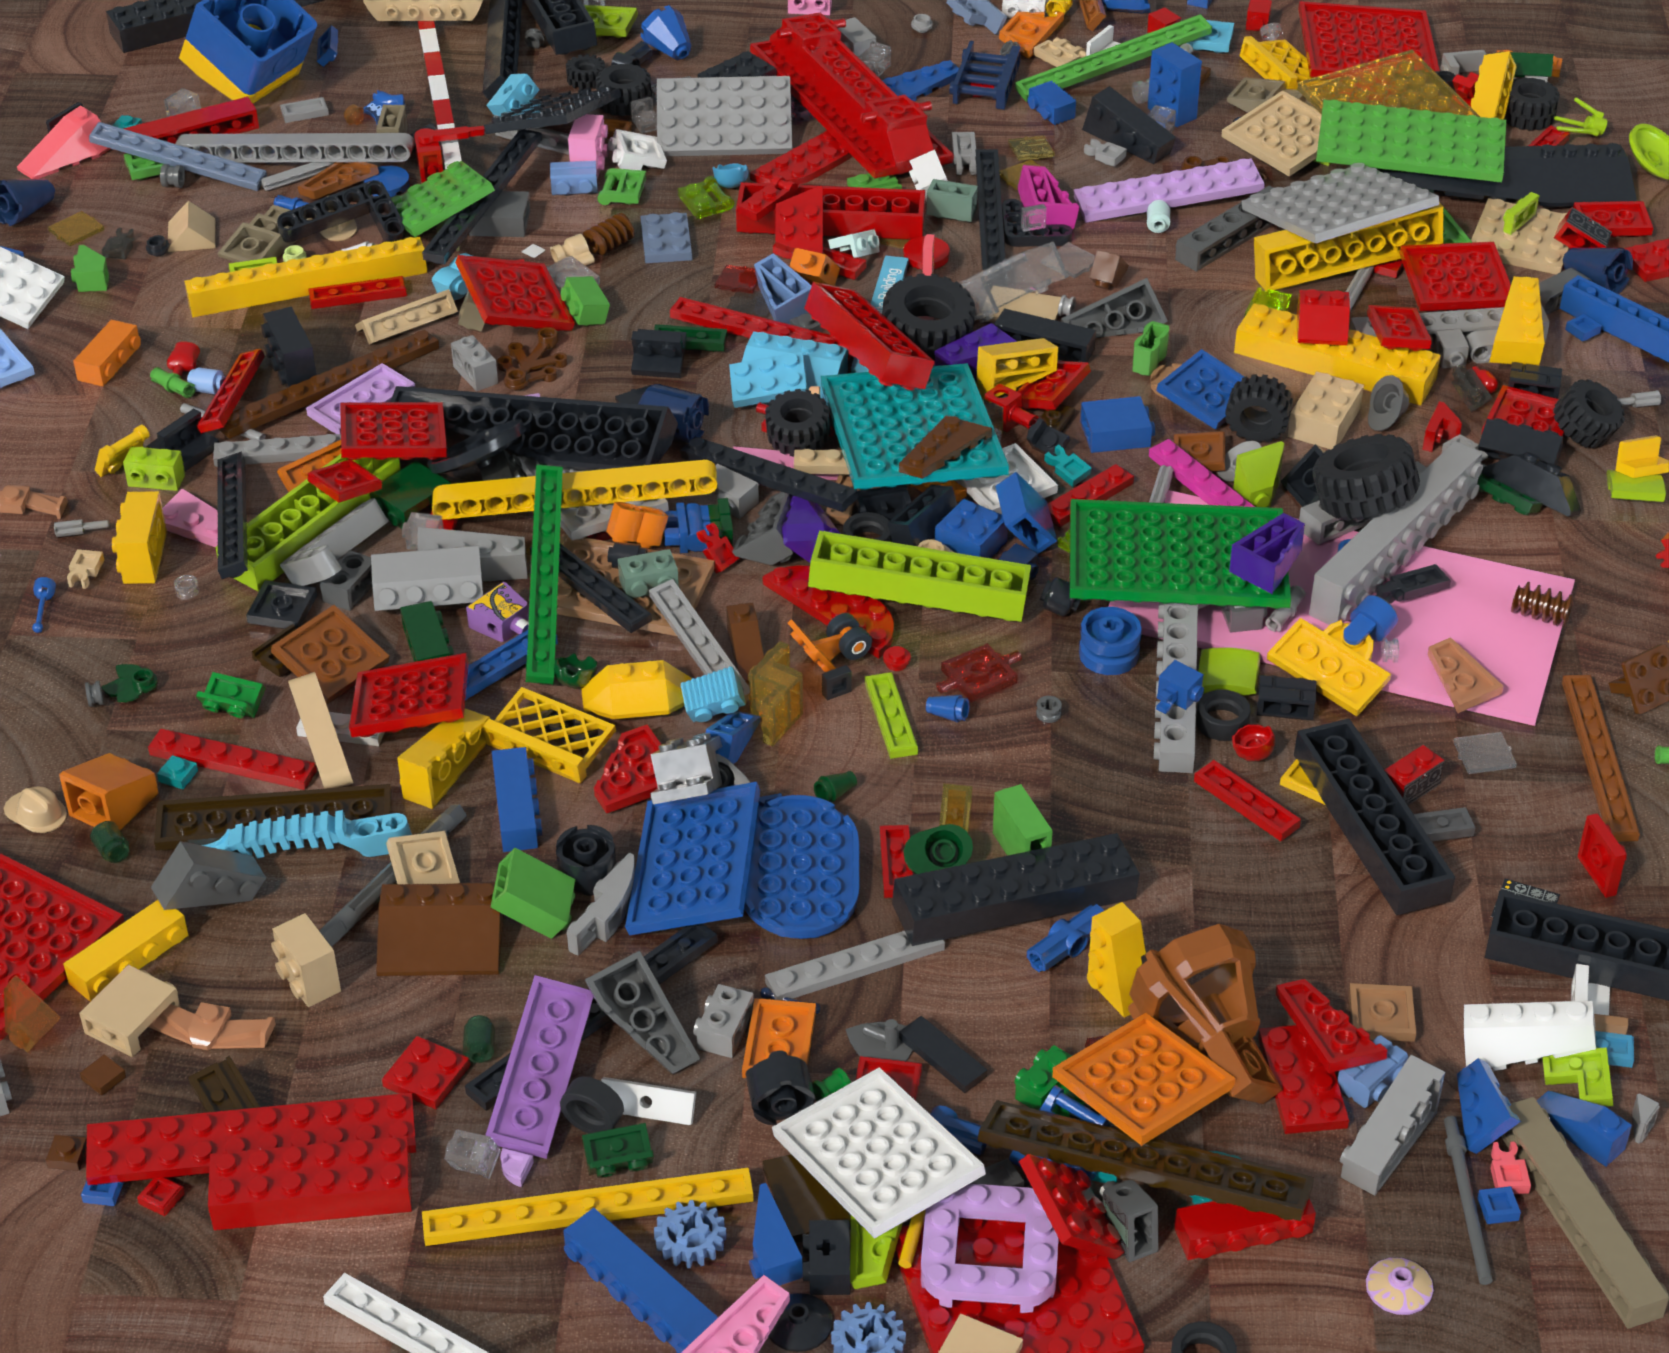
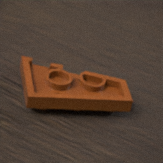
M335 162L297 187L299 195L311 199H319L379 174L377 165L367 162Z

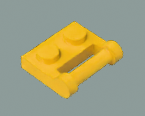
M139 425L134 428L131 434L111 446L105 445L100 448L95 466L97 474L103 477L108 473L113 474L118 471L123 465L130 447H143L144 440L150 437L147 428L144 425Z

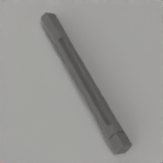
M460 804L451 805L420 834L445 831L446 836H448L467 815ZM391 862L319 930L331 947L380 901L382 884H397Z

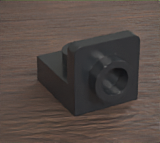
M1041 418L1029 428L1026 438L1034 450L1043 454L1049 452L1053 456H1057L1055 454V447L1058 444L1065 450L1071 440L1068 435L1049 427Z

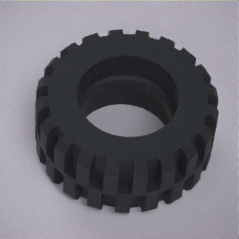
M924 273L917 274L916 277H912V275L907 276L903 281L899 280L893 287L889 288L883 300L882 315L934 361L935 350L972 333L974 328L976 310L973 298L966 288L963 289L960 283L957 281L954 283L951 281V278L945 276L944 278L938 277V274L926 276ZM930 316L940 320H925L918 317Z
M1375 434L1374 436L1364 435L1361 438H1352L1346 440L1345 443H1339L1333 446V449H1328L1322 456H1319L1312 472L1323 510L1335 518L1339 519L1342 517L1344 520H1351L1352 518L1363 520L1366 517L1374 518L1383 513H1390L1393 509L1404 506L1406 501H1410L1420 486V478L1411 445L1403 438H1396L1390 434L1387 436L1382 434Z

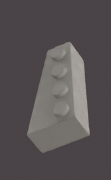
M418 527V550L479 545L482 581L527 579L525 537Z
M1410 1055L1367 1123L1359 1130L1352 1146L1348 1145L1344 1149L1340 1158V1163L1343 1164L1341 1178L1374 1196L1378 1193L1437 1114L1445 1076L1443 1070Z

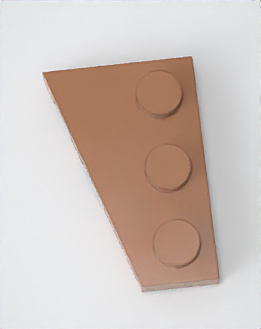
M1451 637L1429 646L1427 655L1457 713L1502 694L1503 685Z

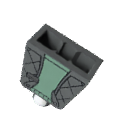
M1127 1180L1119 1184L1115 1181L1106 1182L1100 1189V1195L1103 1197V1205L1106 1209L1105 1216L1120 1234L1121 1239L1119 1242L1125 1251L1123 1255L1130 1263L1158 1252V1205L1134 1180Z

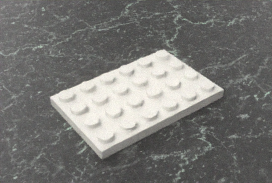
M880 1067L772 1127L774 1137L874 1239L986 1174L984 1164Z

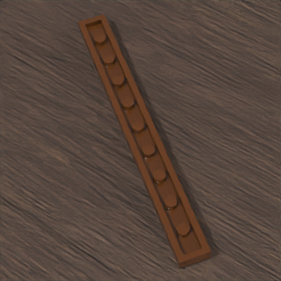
M426 330L418 331L411 336L397 340L390 345L376 349L348 363L336 366L329 371L315 375L280 392L270 394L259 401L249 403L247 406L233 411L225 426L218 430L229 439L249 429L256 428L326 397L381 363L392 369L439 349V340Z

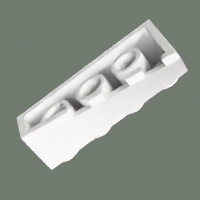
M1593 1001L1464 1005L1466 1067L1479 1058L1487 1062L1490 1068H1493V1071L1506 1069V1064L1525 1061L1527 1065L1538 1062V1059L1544 1056L1553 1055L1554 1058L1595 1050L1596 1032Z

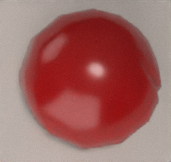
M1248 724L1238 729L1235 735L1232 736L1233 748L1236 754L1247 762H1259L1268 758L1273 753L1275 734L1269 725L1264 727L1259 724Z

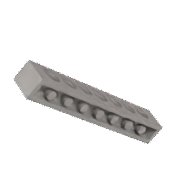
M1541 305L1544 342H1546L1550 321ZM1504 307L1419 313L1432 340L1430 349L1422 350L1434 349L1437 331L1461 329L1466 338L1468 334L1474 331L1498 329ZM1368 317L1351 318L1350 330H1357L1361 333L1377 337Z
M1159 602L1158 619H1163V622H1158V638H1163V641H1158L1157 658H1162V661H1157V678L1174 660L1196 670L1198 604H1163ZM1156 681V698L1158 694L1159 681ZM1156 701L1155 718H1160V722H1155L1154 739H1160V743L1154 742V760H1159V771L1193 773L1196 702H1193L1186 710L1173 704L1171 709L1164 714L1156 710V705L1160 703V701Z

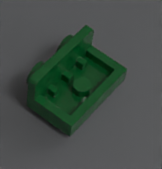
M646 1123L582 1135L589 1175L597 1174V1178H606L615 1175L616 1170L629 1168L630 1172L647 1169L648 1164L653 1163L654 1154L653 1150H651Z

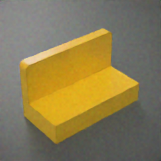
M1655 435L1620 441L1615 471L1632 478L1668 473L1669 460L1658 456L1661 437Z

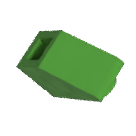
M79 245L78 254L74 255L75 268L71 269L72 282L77 284L78 292L107 291L109 273L106 258L85 245Z

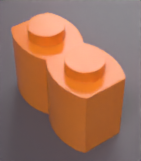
M614 502L606 532L612 537L614 542H636V544H641V547L645 548L660 546L669 516L660 509L624 502Z

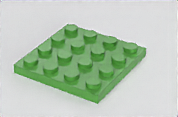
M456 161L449 164L447 169L441 173L430 175L427 181L422 184L413 185L405 194L394 196L391 199L403 220L402 224L405 226V230L413 237H416L495 190L491 182L463 161Z

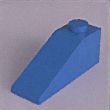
M736 711L708 727L706 733H710L711 737L720 736L722 747L715 751L716 754L725 757L732 764L736 763L758 727L761 716Z
M1547 1091L1537 1100L1540 1107L1547 1111L1550 1122L1557 1132H1561L1564 1138L1605 1167L1626 1149L1632 1125L1607 1107L1552 1091Z
M764 1183L760 1184L753 1238V1259L749 1260V1265L755 1279L765 1275L780 1286L803 1278L802 1256L767 1184Z

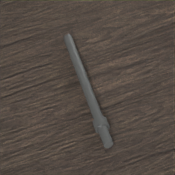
M1448 1116L1444 1119L1447 1134L1445 1140L1446 1149L1453 1161L1479 1283L1488 1285L1493 1279L1464 1155L1467 1151L1464 1137L1460 1135L1456 1117Z

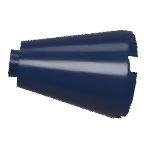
M47 179L0 180V223H7L9 226L16 225L52 201L55 195L53 184Z
M1571 248L1564 254L1563 264L1565 270L1574 268L1590 278L1592 282L1619 294L1629 282L1630 278L1626 276L1628 269L1632 270L1633 257L1631 252L1624 248Z

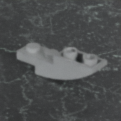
M628 853L613 866L611 872L604 879H600L596 883L593 890L595 902H592L587 907L586 912L568 927V949L571 953L579 956L596 937L607 942L624 920L629 908L635 875L634 854Z

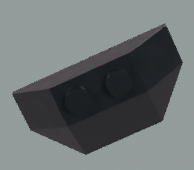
M1525 452V454L1513 455L1487 465L1482 469L1481 473L1568 517L1577 516L1581 512L1569 475L1561 472L1562 468L1552 463L1545 464L1539 461L1540 457L1533 453Z

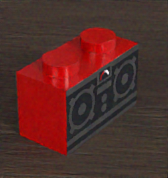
M1572 207L1559 223L1554 238L1570 249L1606 248L1612 232Z
M1422 745L1384 771L1406 804L1410 805L1440 785L1444 759Z

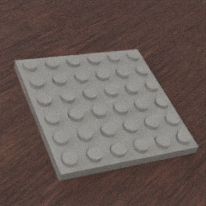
M1364 163L1351 164L1350 168L1334 169L1330 174L1315 175L1310 180L1304 182L1295 181L1291 183V186L1272 188L1268 193L1253 194L1250 198L1242 200L1243 210L1313 243H1319L1439 205L1438 195L1429 192L1427 189L1416 187L1415 184L1404 182L1400 178L1392 177L1388 173L1380 172L1376 168H1370Z

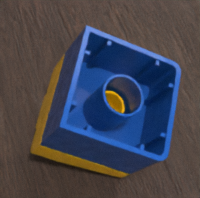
M202 0L195 6L179 59L198 77L229 99L236 100L249 97L254 104L300 73L317 28V22L294 0Z

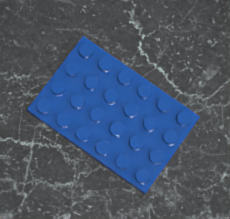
M757 782L718 788L707 795L659 804H653L652 800L647 802L625 925L629 935L743 917L760 797V788Z

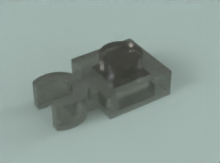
M119 227L116 230V236H109L103 246V256L105 258L126 259L133 248L134 230L130 229L128 233H123L122 228Z

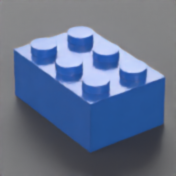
M1173 42L1152 50L1148 109L1175 127L1197 119L1202 61Z

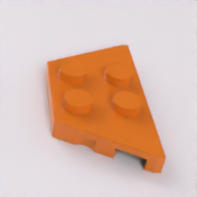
M1017 12L999 31V39L1004 43L1009 40L1017 42L1021 47V54L1030 59L1034 53V47L1045 42L1064 21V13L1057 12L1056 17H1044V12Z

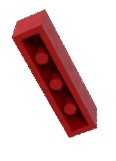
M1308 1199L1301 1221L1294 1219L1284 1220L1274 1214L1261 1211L1252 1212L1241 1206L1211 1201L1178 1208L1174 1229L1187 1260L1205 1259L1219 1253L1237 1252L1246 1247L1260 1244L1269 1245L1278 1240L1292 1237L1300 1238L1313 1233L1316 1212L1310 1199Z

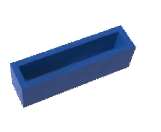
M526 747L492 751L503 852H510L514 848L519 850L538 848L537 836L543 835L541 818L535 819L536 815H540L538 798H532V795H537L536 778H530L529 776L535 775L533 758H527Z

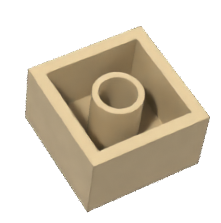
M306 913L272 928L274 942L271 943V946L279 961L275 963L277 972L283 980L287 978L290 982L291 991L297 999L302 998L305 1004L310 1007L341 992L334 950Z

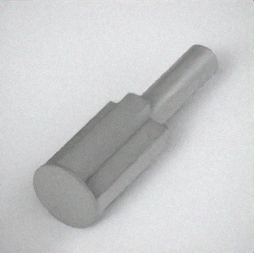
M1658 390L1632 393L1631 397L1617 398L1622 405H1632V407L1660 405L1661 395Z
M82 519L54 522L56 537L84 534V530L110 527L108 520L83 523Z

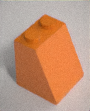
M111 753L64 770L59 774L69 816L113 836L159 793L154 772Z

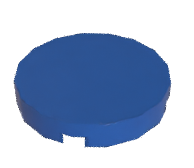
M397 166L378 167L379 174L364 180V183L372 180L382 182L390 197L396 196V192H405L410 186L408 172Z

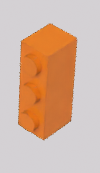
M111 319L73 360L77 380L104 387L122 365L127 362L130 356L139 349L141 338L138 334L137 325Z

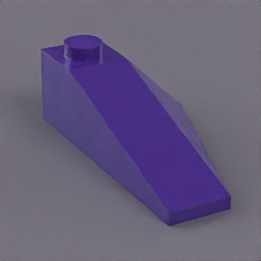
M792 496L790 502L791 509L786 514L788 519L782 526L783 542L786 547L811 563L819 530L841 533L819 504Z

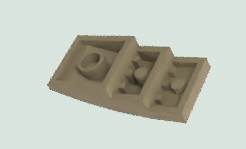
M1245 77L1227 97L1228 103L1246 112L1252 111L1282 90L1322 112L1323 100L1307 99L1306 91L1286 89L1285 81Z
M272 205L265 215L258 213L250 224L243 222L218 252V256L234 262L271 257L277 258L284 253L287 247L292 246L296 242H284L278 233V217L290 210Z

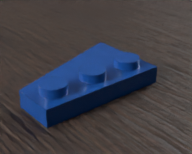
M1477 1058L1457 1073L1466 1149L1477 1154L1521 1121L1509 1108L1511 1103L1500 1092V1084L1487 1062Z

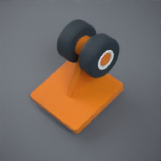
M849 613L835 616L827 626L826 634L828 637L813 641L792 619L788 622L794 630L790 635L800 646L805 643L803 646L804 651L824 672L836 669L831 660L840 652L847 659L856 660L864 656L872 645V638L869 633L859 627L858 621Z

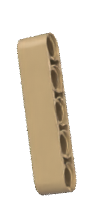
M313 672L289 680L288 683L324 789L340 788L353 784L316 673Z

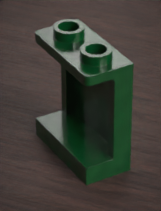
M415 461L382 481V489L371 492L370 499L375 498L392 525L407 531L410 529L409 518L432 503L434 489L437 486L451 483L438 474H433L430 469Z

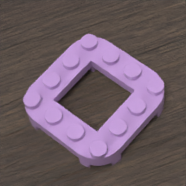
M968 1184L926 1209L921 1255V1286L932 1296L939 1299V1305L952 1308L953 1300L1020 1305V1313L1033 1312L1034 1306L1045 1302L1049 1297L1053 1298L1056 1288L1058 1236L1033 1188ZM971 1218L1026 1222L1023 1269L955 1264L959 1219Z

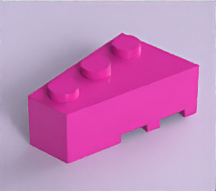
M1023 165L1017 189L1028 225L1064 224L1074 230L1079 205L1077 203L1072 204L1068 199L1069 194L1067 191L1060 190L1058 187L1059 182L1043 166Z

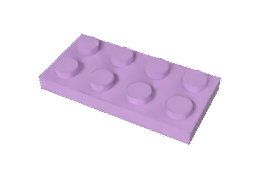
M381 363L307 407V416L335 434H341L340 402H390L396 386L415 387V383Z

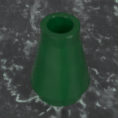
M852 771L821 776L814 783V793L817 798L833 803L857 785V778Z

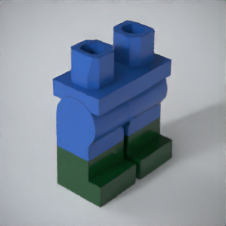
M719 498L718 504L714 505L690 503L684 506V503H676V511L665 512L669 516L664 530L665 546H679L680 553H688V550L703 551L707 548V545L698 539L696 532L704 529L709 536L706 525L715 523L719 529V538L726 536L733 547V527L728 498Z

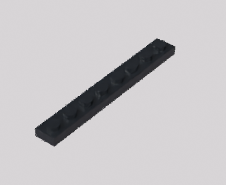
M696 436L680 449L681 458L689 461L709 460L715 465L718 463L760 485L844 512L858 499L857 489Z

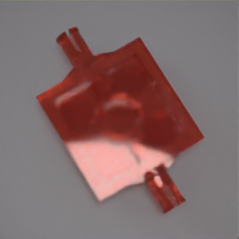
M987 643L941 662V671L948 679L937 682V690L942 694L955 688L971 703L1017 684L1018 675L1010 665L1022 660L1021 653L1015 650L1009 654L1002 655Z

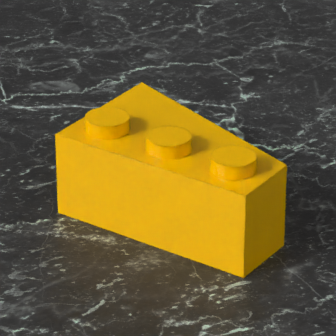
M1044 338L979 346L976 385L981 398L991 403V401L985 399V393L998 384L1016 391L1017 387L1027 382L1032 383L1057 371L1058 347ZM1000 392L995 394V396L998 397L1004 393Z

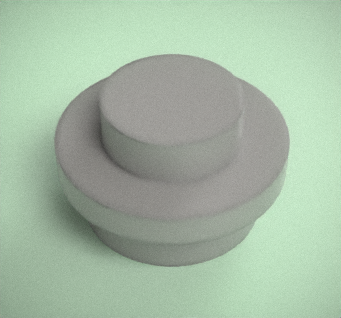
M917 14L911 22V27L920 33L927 32L933 26V22L927 14Z

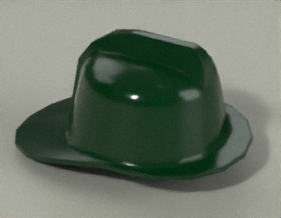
M953 824L941 825L911 836L905 843L903 851L904 861L909 869L916 874L964 865L971 858L973 844L970 835L962 827Z

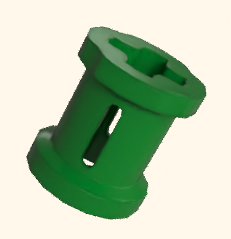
M837 1068L832 1071V1075L825 1079L813 1081L815 1100L818 1102L849 1085L851 1081L847 1074L841 1068Z

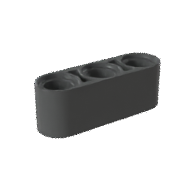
M1568 268L1540 282V301L1546 315L1560 309L1563 289L1566 283L1577 275L1587 280H1592L1576 269Z

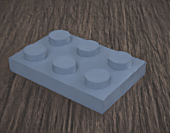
M673 212L671 214L641 216L645 263L692 260L687 213Z

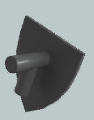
M889 1019L886 1022L860 1024L846 1029L850 1044L859 1056L907 1062L913 1052L911 1048L899 1039V1031L906 1026L898 1024L894 1019Z

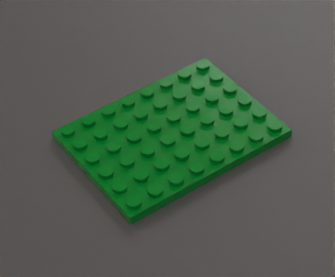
M1071 499L1070 598L1080 600L1102 599L1106 601L1124 600L1138 603L1146 601L1163 604L1187 603L1190 605L1212 604L1217 606L1270 607L1274 609L1290 608L1289 570L1273 594L1229 572L1232 544L1281 515L1283 508Z

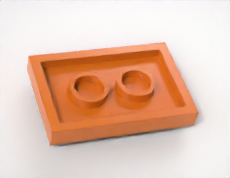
M754 999L742 1067V1078H746L745 1073L749 1068L769 1058L772 1052L779 1050L785 1051L789 1056L802 1059L808 1065L816 1015V1003Z

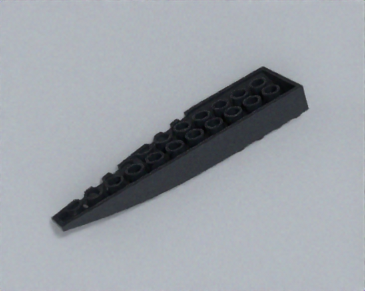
M1590 143L1587 145L1565 144L1552 146L1545 144L1543 146L1505 147L1502 182L1376 168L1380 172L1388 173L1390 176L1400 178L1409 184H1415L1416 187L1427 189L1431 193H1434V190L1445 191L1447 196L1484 199L1485 196H1489L1492 199H1501L1505 202L1506 198L1520 200L1530 192L1539 195L1538 202H1540V206L1545 207L1574 206V202L1637 201L1628 156L1621 144L1609 143L1608 145Z

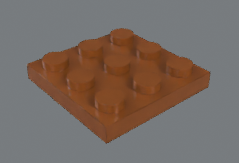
M332 605L271 647V653L297 677L313 672L316 673L326 704H329L354 687L358 672L381 668L389 663L390 658L379 645L335 605Z

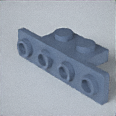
M947 0L946 2L953 8V13L964 18L963 21L972 26H975V24L984 25L996 35H999V31L1003 28L1007 16L988 0Z

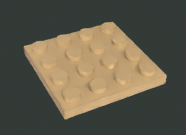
M1282 90L1222 129V137L1287 176H1291L1316 159L1322 112Z
M1488 198L1471 241L1494 242L1504 264L1551 274L1560 273L1564 266L1563 256L1570 248L1556 240L1554 235L1559 223L1567 213L1562 214L1545 208H1537L1536 215L1510 235L1503 232V216L1506 210L1511 209L1515 204L1504 202L1501 199Z

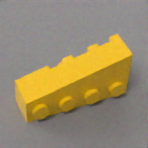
M465 708L464 718L450 723L441 722L398 756L403 799L433 809L486 745L483 725L490 717Z

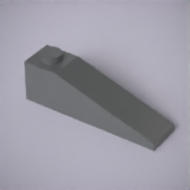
M640 951L585 979L598 1006L672 1075L700 1060Z

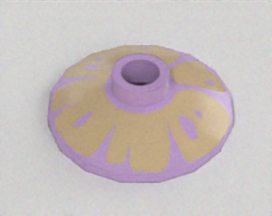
M1387 1258L1378 1261L1370 1268L1366 1278L1367 1293L1372 1301L1381 1309L1396 1315H1410L1422 1311L1430 1303L1434 1291L1432 1279L1427 1271L1416 1262L1404 1258Z

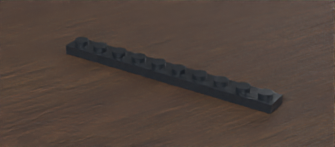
M521 129L517 132L483 175L485 179L491 182L495 191L452 215L423 250V260L436 264H446L542 141L541 132Z
M975 149L983 289L992 290L993 287L1007 289L998 149Z
M242 451L217 459L218 572L221 579L228 577L236 578L245 571H248L246 466Z
M703 923L685 926L646 954L644 959L658 984L663 983L717 943V934ZM595 998L592 1001L581 1042L612 1020L598 1006ZM511 1053L465 1085L466 1094L485 1111L489 1110L496 1103Z

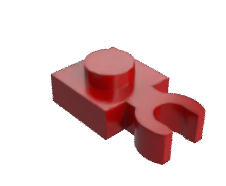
M710 523L706 525L709 536L704 529L696 532V535L702 543L707 545L703 553L708 560H714V571L719 573L737 561L739 557L733 554L734 548L726 536L719 538L717 525Z

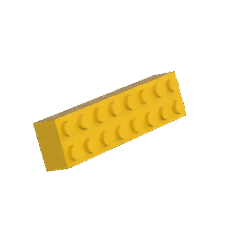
M1439 202L1437 206L1319 243H1313L1288 230L1254 237L1255 279L1268 292L1401 259L1399 254L1400 246L1443 244V205Z
M1255 303L1236 330L1234 349L1236 354L1310 375H1315L1317 371L1345 380H1352L1363 384V390L1371 392L1381 378L1393 375L1403 383V389H1405L1409 396V403L1420 406L1437 379L1441 357L1440 354L1432 353L1429 350L1413 351L1401 347L1387 349L1380 345L1377 337L1361 333L1357 330H1349L1348 345L1297 343V315Z

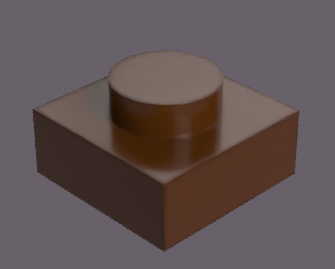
M55 1135L45 1160L47 1168L79 1171L87 1151V1138Z

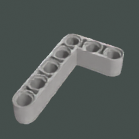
M372 498L355 508L284 560L280 566L294 585L304 586L328 579L342 569L337 560L385 525L388 519L375 498Z

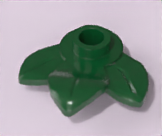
M135 664L116 665V672L119 678L101 686V688L107 695L117 697V702H131L139 698L142 693H148L157 686L158 680L157 676L148 668H141Z

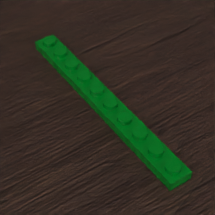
M536 465L525 682L553 684L563 475V467Z

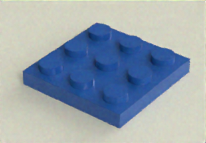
M1201 349L1158 383L1156 391L1216 430L1226 422L1225 411L1231 390L1237 381L1241 382L1244 376Z

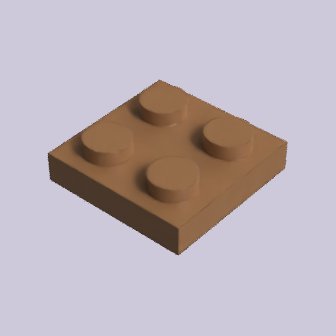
M1350 983L1348 993L1350 1020L1353 1026L1357 1029L1362 1027L1370 1034L1371 1040L1381 1035L1387 1040L1415 1042L1416 1025L1412 986Z

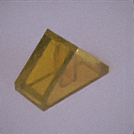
M943 783L939 826L946 824L957 825L969 834L972 817L973 786Z

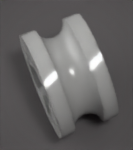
M1062 295L1058 307V315L1062 317L1064 314L1068 316L1074 313L1076 298L1071 297L1069 299L1067 295Z

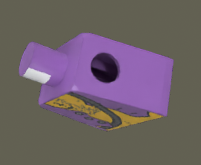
M502 582L466 607L469 628L500 642H506L514 635H520L528 630L529 605L505 582Z

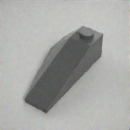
M1148 278L1061 318V321L1064 323L1096 330V338L1143 333L1144 327L1152 321L1162 324L1168 322Z
M780 491L769 498L758 513L760 517L748 525L747 528L750 531L748 535H742L736 541L732 551L736 557L773 565L779 561L781 563L786 562L794 555V551L784 545L782 533L783 523L788 519L786 514L791 509L790 502L793 495Z

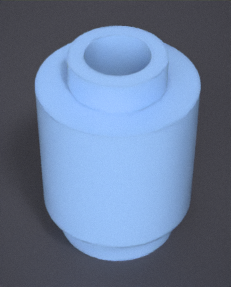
M198 367L189 372L187 382L195 385V392L216 395L226 377L221 370Z

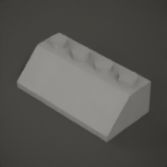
M479 545L371 554L375 611L400 609V607L432 601L434 606L472 603L484 595Z

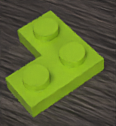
M1607 1047L1554 1058L1553 1055L1543 1057L1545 1085L1578 1083L1580 1100L1605 1107L1613 1106Z

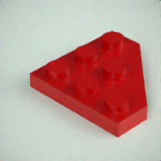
M648 724L621 734L615 752L611 753L604 767L601 779L597 780L594 786V796L606 814L651 798L650 793L658 789L651 754L659 750L658 746L662 744Z

